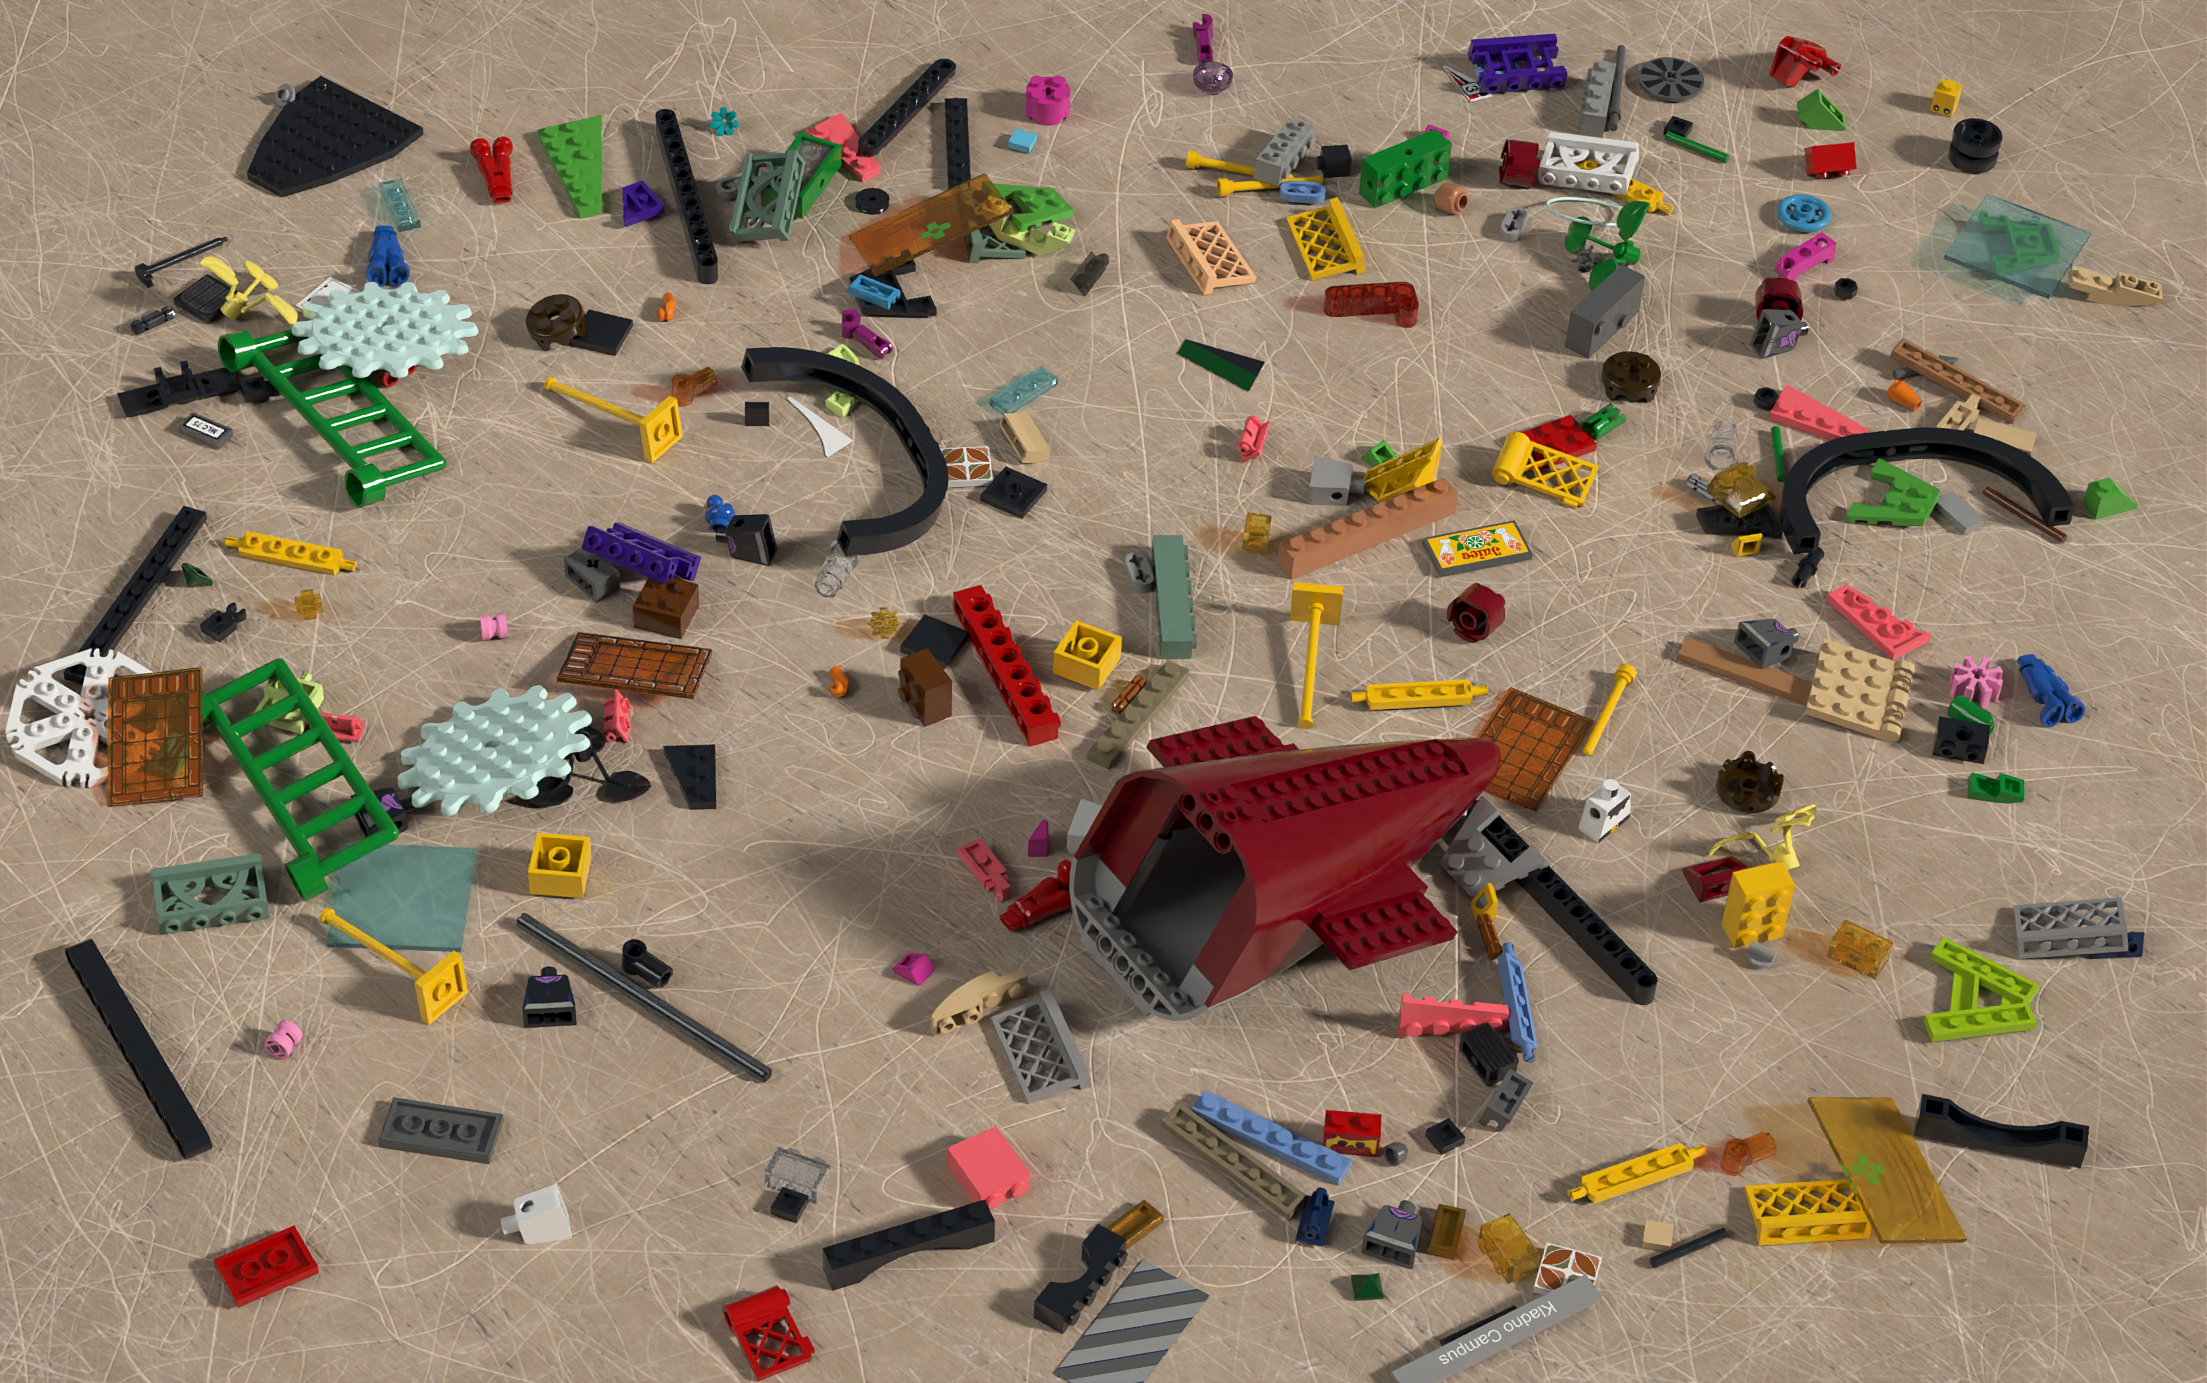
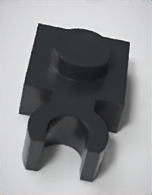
M263 376L239 380V389L245 403L268 400L269 394L281 396L279 391L268 380H264Z
M236 603L229 604L225 613L218 610L200 624L201 632L220 643L238 629L237 623L246 619V609L243 608L236 612Z

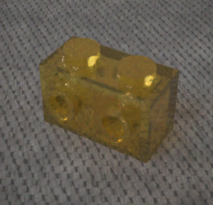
M1844 920L1831 939L1827 957L1876 980L1889 960L1893 942L1850 921Z
M1510 1213L1481 1225L1477 1240L1479 1249L1483 1254H1487L1493 1263L1494 1270L1498 1275H1502L1507 1284L1537 1272L1540 1253Z

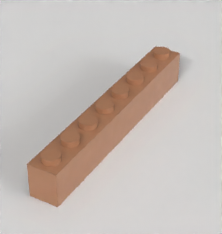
M1442 478L1280 543L1278 565L1292 580L1455 514L1458 492L1445 478Z

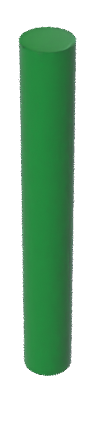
M1669 131L1666 133L1665 140L1725 163L1729 159V154Z
M1774 426L1771 428L1777 481L1785 482L1787 476L1780 427Z

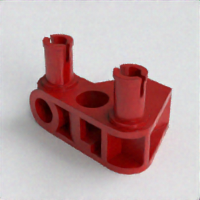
M1786 36L1777 47L1769 76L1784 85L1795 87L1808 69L1817 72L1821 68L1832 76H1836L1839 71L1835 69L1838 68L1840 70L1841 64L1827 57L1826 49L1806 39Z

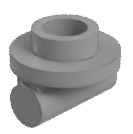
M288 84L281 85L276 91V102L284 107L288 101H293L295 99L294 88Z
M1752 941L1748 948V960L1753 966L1767 968L1774 963L1777 951L1755 941Z

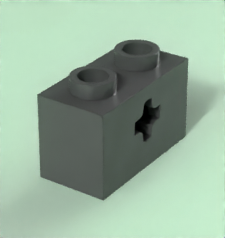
M582 548L564 558L565 576L596 603L620 589V572L618 568L613 564L611 565L604 558Z

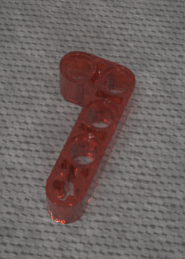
M1408 282L1331 286L1325 290L1323 312L1330 317L1394 314L1396 323L1400 327L1412 328L1417 324L1419 302L1414 286Z

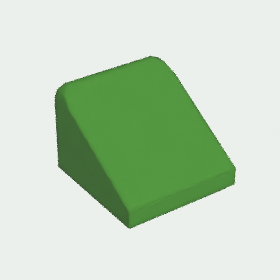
M1383 440L1361 458L1375 467L1397 456L1386 441Z

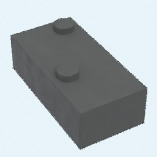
M1621 264L1570 312L1565 347L1589 359L1621 328H1625L1629 320L1639 312L1645 276Z

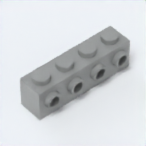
M1594 60L1593 69L1588 68L1586 79L1588 82L1585 83L1581 104L1583 109H1580L1578 122H1583L1581 135L1603 138L1616 63Z
M1288 119L1256 158L1253 178L1279 186L1284 179L1289 177L1290 171L1297 167L1298 161L1305 157L1307 150L1313 147L1315 142V136L1313 135L1314 126L1306 124L1304 121Z

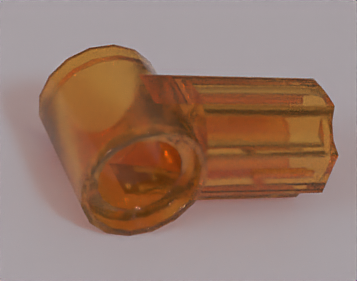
M706 367L691 375L679 374L672 378V397L677 399L678 406L690 405L693 402V396L716 386L717 377L710 367Z
M1760 1132L1744 1140L1730 1139L1725 1145L1720 1161L1721 1169L1733 1176L1742 1174L1746 1166L1776 1153L1777 1148L1774 1138L1769 1132Z

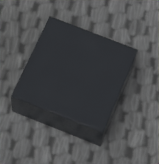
M1672 116L1664 128L1663 135H1666L1669 131L1687 138L1692 130L1693 122Z
M745 402V426H769V402Z
M1450 1118L1426 1129V1137L1441 1155L1463 1145L1465 1142V1136Z
M782 1187L771 1206V1215L797 1223L809 1203V1195Z

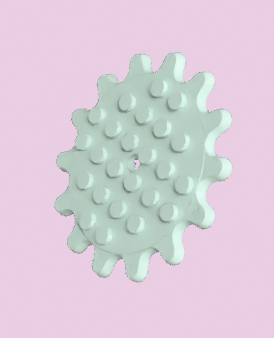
M368 282L364 285L362 292L355 294L333 290L328 297L330 304H307L304 307L303 316L312 320L296 322L292 328L293 335L308 337V339L299 342L298 353L303 355L322 354L319 367L326 370L341 365L351 366L353 368L352 375L357 378L367 377L371 372L379 369L387 370L395 378H402L408 375V368L415 365H422L432 370L440 369L443 367L441 355H463L469 351L466 342L459 338L473 337L478 334V328L475 323L460 321L472 315L468 305H447L450 302L447 291L437 290L429 294L418 293L415 284L412 282H405L394 290H385L380 288L375 282Z
M541 685L531 687L525 694L519 697H510L505 689L499 688L492 692L487 702L477 706H471L466 702H458L453 706V718L443 723L424 724L421 727L420 735L426 741L419 746L406 748L401 752L402 764L415 766L398 776L397 785L400 789L420 787L412 794V805L416 808L424 807L433 801L442 800L441 813L443 816L455 815L462 807L471 803L479 804V809L482 813H491L499 807V803L504 797L518 795L521 799H531L539 792L536 784L540 779L548 776L559 778L569 774L571 766L564 760V757L573 752L584 751L590 746V741L585 735L574 733L588 726L592 722V717L584 710L567 713L577 704L576 699L570 693H564L554 699L545 700L548 694Z

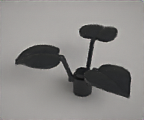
M588 725L577 730L574 734L585 735L590 741V746L584 751L573 752L567 755L569 756L571 771L566 775V778L563 780L561 777L548 776L540 779L536 784L539 790L538 794L527 800L540 806H556L570 799L574 790L568 784L571 781L575 759L578 762H586L593 757L606 782L610 783L606 786V794L609 798L616 801H629L641 796L651 788V783L644 776L632 771H620L613 778L609 777L597 756V753L606 744L605 737L601 732Z

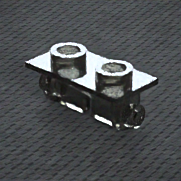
M1091 251L1070 278L1083 296L1087 295L1106 270L1105 267L1109 264V256L1105 253L1095 256Z

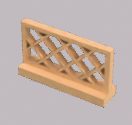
M1179 219L1170 221L1166 239L1204 295L1212 294L1215 287L1255 283L1256 276L1218 221L1183 225ZM1215 230V232L1217 233V235L1212 234V233L1207 232V231ZM1189 233H1193V234L1198 235V236H1197V237H1194V236L1189 235ZM1201 237L1211 240L1212 243L1201 240ZM1218 243V244H1221V245H1223V246H1226L1227 249H1224V248H1222V247H1219V246H1217V245H1215V244ZM1197 246H1200V247L1205 248V249H1207V250H1206V251H1203V250L1199 249ZM1212 251L1222 256L1218 257L1216 255L1211 254L1210 252ZM1228 257L1230 259H1233L1236 261V263L1228 261L1225 258ZM1207 260L1212 261V262L1217 263V264H1216V265H1212V264L1208 263ZM1220 265H1222V266H1224V267H1227V268H1229V269H1232V270H1231V271H1227V270H1225V269H1222V268H1220ZM1235 271H1237V272H1239V273H1242V274H1244L1245 276H1240V275H1238V274H1235ZM1216 274L1221 275V276L1226 277V278L1217 279V275H1216Z

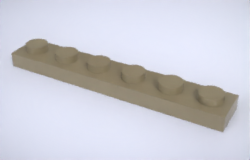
M1167 660L1087 752V759L1109 770L1187 680L1189 669Z
M1179 1102L1161 1119V1126L1286 1219L1289 1220L1307 1201L1306 1194Z

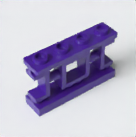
M1556 34L1472 39L1467 54L1469 61L1472 62V65L1483 64L1485 72H1479L1477 80L1478 84H1480V93L1564 87L1568 75L1567 70L1564 66H1553L1551 60L1557 58L1559 51L1558 46H1556ZM1533 56H1541V59L1534 60ZM1491 59H1499V62L1492 63ZM1525 61L1527 68L1511 70L1509 62ZM1537 68H1545V71H1538ZM1495 71H1502L1503 74L1495 75Z
M615 522L613 528H607V531L595 526H588L582 545L583 550L662 584L667 583L668 578L673 579L674 575L688 581H694L701 557L620 522Z

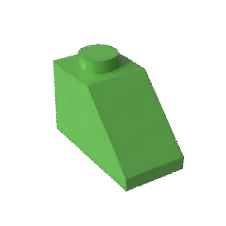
M1819 88L1797 102L1798 112L1796 114L1799 121L1803 124L1806 123L1811 129L1844 131L1846 129L1845 115Z
M2110 477L2088 483L2083 505L2095 520L2137 509L2138 506L2129 493Z

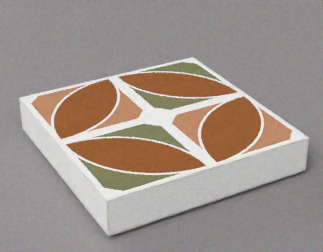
M989 446L940 448L948 468V488L989 486L993 481Z
M1546 1243L1533 1293L1545 1295L1585 1274L1595 1286L1602 1257Z

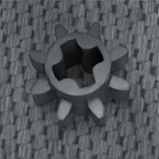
M1581 244V251L1573 250V253L1577 255V259H1573L1571 262H1578L1580 264L1578 270H1581L1582 266H1584L1590 272V265L1598 264L1594 261V257L1600 254H1593V245L1589 249H1585L1584 245ZM1587 251L1590 252L1591 262L1582 264V259L1579 255L1581 253L1585 254Z

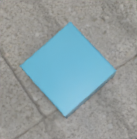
M1016 129L1008 141V148L1029 154L1037 141V134Z

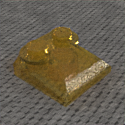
M1747 462L1735 464L1717 473L1707 486V493L1738 518L1776 500V496L1756 477L1755 467Z

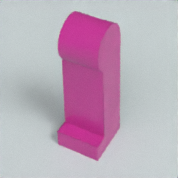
M1821 232L1780 258L1775 266V271L1784 278L1795 280L1801 273L1823 261L1826 263L1833 261L1837 243ZM1823 242H1825V243L1827 244V245L1824 246V247H1822V243H1823Z

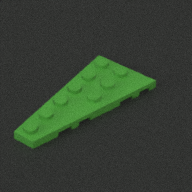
M601 115L538 129L537 137L579 218L602 214Z

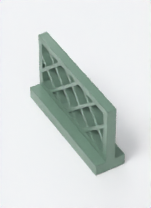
M960 185L959 194H957L956 198L958 200L956 201L958 203L956 208L969 262L978 263L980 257L1025 259V249L1012 245L1018 250H1011L1007 247L1011 244L1006 242L1001 244L994 238L997 236L987 221L978 217L979 214H982L989 198L984 193L974 192L972 194L968 190L969 186ZM1013 199L1000 200L1011 205L1009 221L1012 222V216L1016 214ZM974 201H981L984 205L980 206ZM986 229L989 232H991V234L988 236L981 230ZM988 243L995 247V249H987L984 246Z

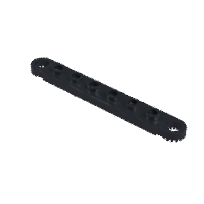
M950 59L936 60L858 140V152L861 155L863 154V156L868 155V157L879 154V151L885 148L949 82V79L955 75L956 64Z

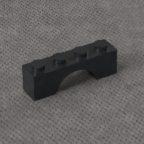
M1097 1224L1082 1242L1081 1260L1086 1265L1087 1272L1072 1282L1058 1283L1050 1281L1034 1301V1319L1061 1334L1069 1326H1074L1084 1307H1089L1093 1303L1101 1286H1107L1113 1271L1117 1267L1121 1268L1128 1257L1126 1252L1127 1239Z

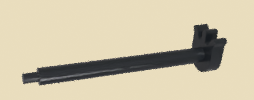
M218 237L150 266L141 263L135 266L137 278L147 288L154 286L152 282L154 277L151 274L223 245V242L228 241V238Z

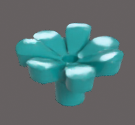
M721 107L720 113L712 112L711 117L715 120L710 122V128H717L716 135L722 136L725 131L727 135H733L732 127H739V121L734 120L737 116L736 112L730 111L728 113L726 107Z

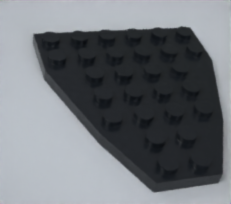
M319 76L296 93L293 101L286 103L262 138L247 171V177L251 182L280 197H286L332 183L395 157L424 135L423 127L323 76Z

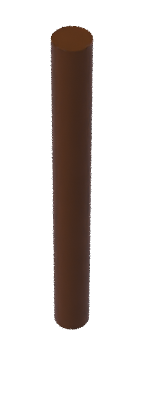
M1989 486L1984 489L1983 495L2057 541L2064 543L2067 539L2065 533L2053 526L2047 527L2044 520Z

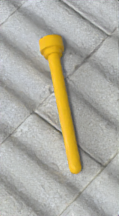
M1189 150L1186 160V168L1189 169L1203 166L1254 176L1255 167L1204 158L1197 151Z
M1322 176L1287 178L1281 184L1285 181H1306L1323 184L1324 179ZM1228 178L1217 179V193L1219 197H1225L1233 194L1234 191L1280 188L1281 184L1276 186L1260 180L1233 182L1228 180Z
M1620 664L1614 674L1616 683L1583 748V753L1586 756L1593 753L1624 688L1632 684L1637 675L1636 669L1629 664Z

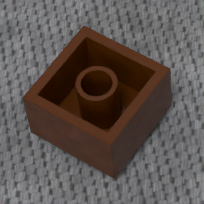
M648 578L633 605L634 628L682 639L699 607V584L676 578H668L667 583L662 584Z
M928 648L900 658V670L898 671L900 688H898V694L902 702L908 704L914 718L919 719L924 727L951 717L952 680Z

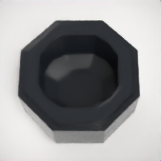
M1840 278L1835 282L1834 292L1839 298L1852 299L1857 294V283L1852 279Z
M1768 387L1758 389L1754 396L1756 406L1764 410L1772 409L1778 400L1776 391Z

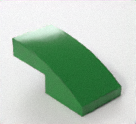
M1972 772L1968 777V797L1995 803L2023 802L2025 799L2024 780L2000 773L1996 779Z

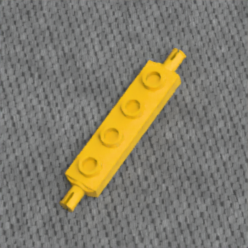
M1589 158L1581 162H1574L1577 167L1584 170H1592L1602 166ZM1632 178L1626 195L1610 193L1627 202H1648L1650 205L1647 211L1650 213L1659 209L1670 215L1674 208L1673 205L1663 202L1664 193Z
M246 531L241 539L229 536L225 539V546L238 548L239 556L330 575H336L340 569L355 572L357 567L356 561L343 559L341 549Z
M1468 679L1369 684L1366 687V692H1351L1350 697L1351 703L1366 702L1370 710L1471 705L1473 696L1488 695L1487 685L1472 686Z
M1678 1143L1582 1176L1581 1186L1568 1190V1196L1571 1198V1201L1586 1196L1593 1204L1692 1171L1693 1159L1705 1156L1707 1153L1706 1148L1703 1144L1688 1149L1683 1144Z

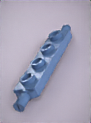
M1506 942L1502 946L1504 954L1497 957L1499 965L1498 974L1503 986L1502 995L1509 1010L1510 1038L1516 1046H1520L1522 1049L1523 1060L1526 1063H1531L1535 1061L1533 1051L1538 1049L1523 966L1515 955L1514 944Z

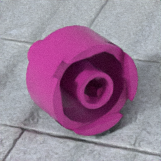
M1062 76L1031 77L1026 87V116L1029 119L1030 117L1035 119V123L1046 126L1057 125L1061 123V119L1065 117L1067 119L1070 114V87L1066 83V79Z

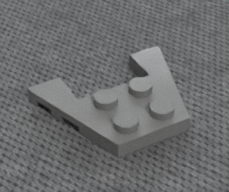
M1483 795L1479 798L1439 862L1441 867L1472 899L1487 883H1491L1494 890L1497 891L1505 887L1504 884L1516 878L1522 879L1528 876L1529 872L1537 868L1543 869L1549 865L1547 860L1532 845L1510 863L1489 842L1481 831L1496 819L1500 813Z

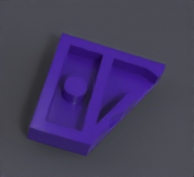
M643 180L622 188L625 227L665 213V206Z

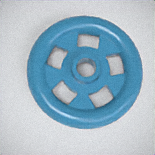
M1795 194L1788 196L1779 203L1777 208V215L1780 221L1788 228L1799 232L1819 231L1825 228L1831 220V210L1828 205L1821 199L1811 195ZM1789 206L1795 207V208L1793 209V211H1791V210H1789V209H1787V208H1788ZM1816 212H1821L1822 216H1816Z

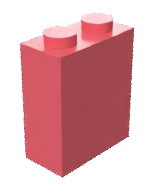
M997 1126L947 1148V1166L973 1203L985 1199L989 1209H993L1007 1200L1024 1195L1030 1190V1172Z

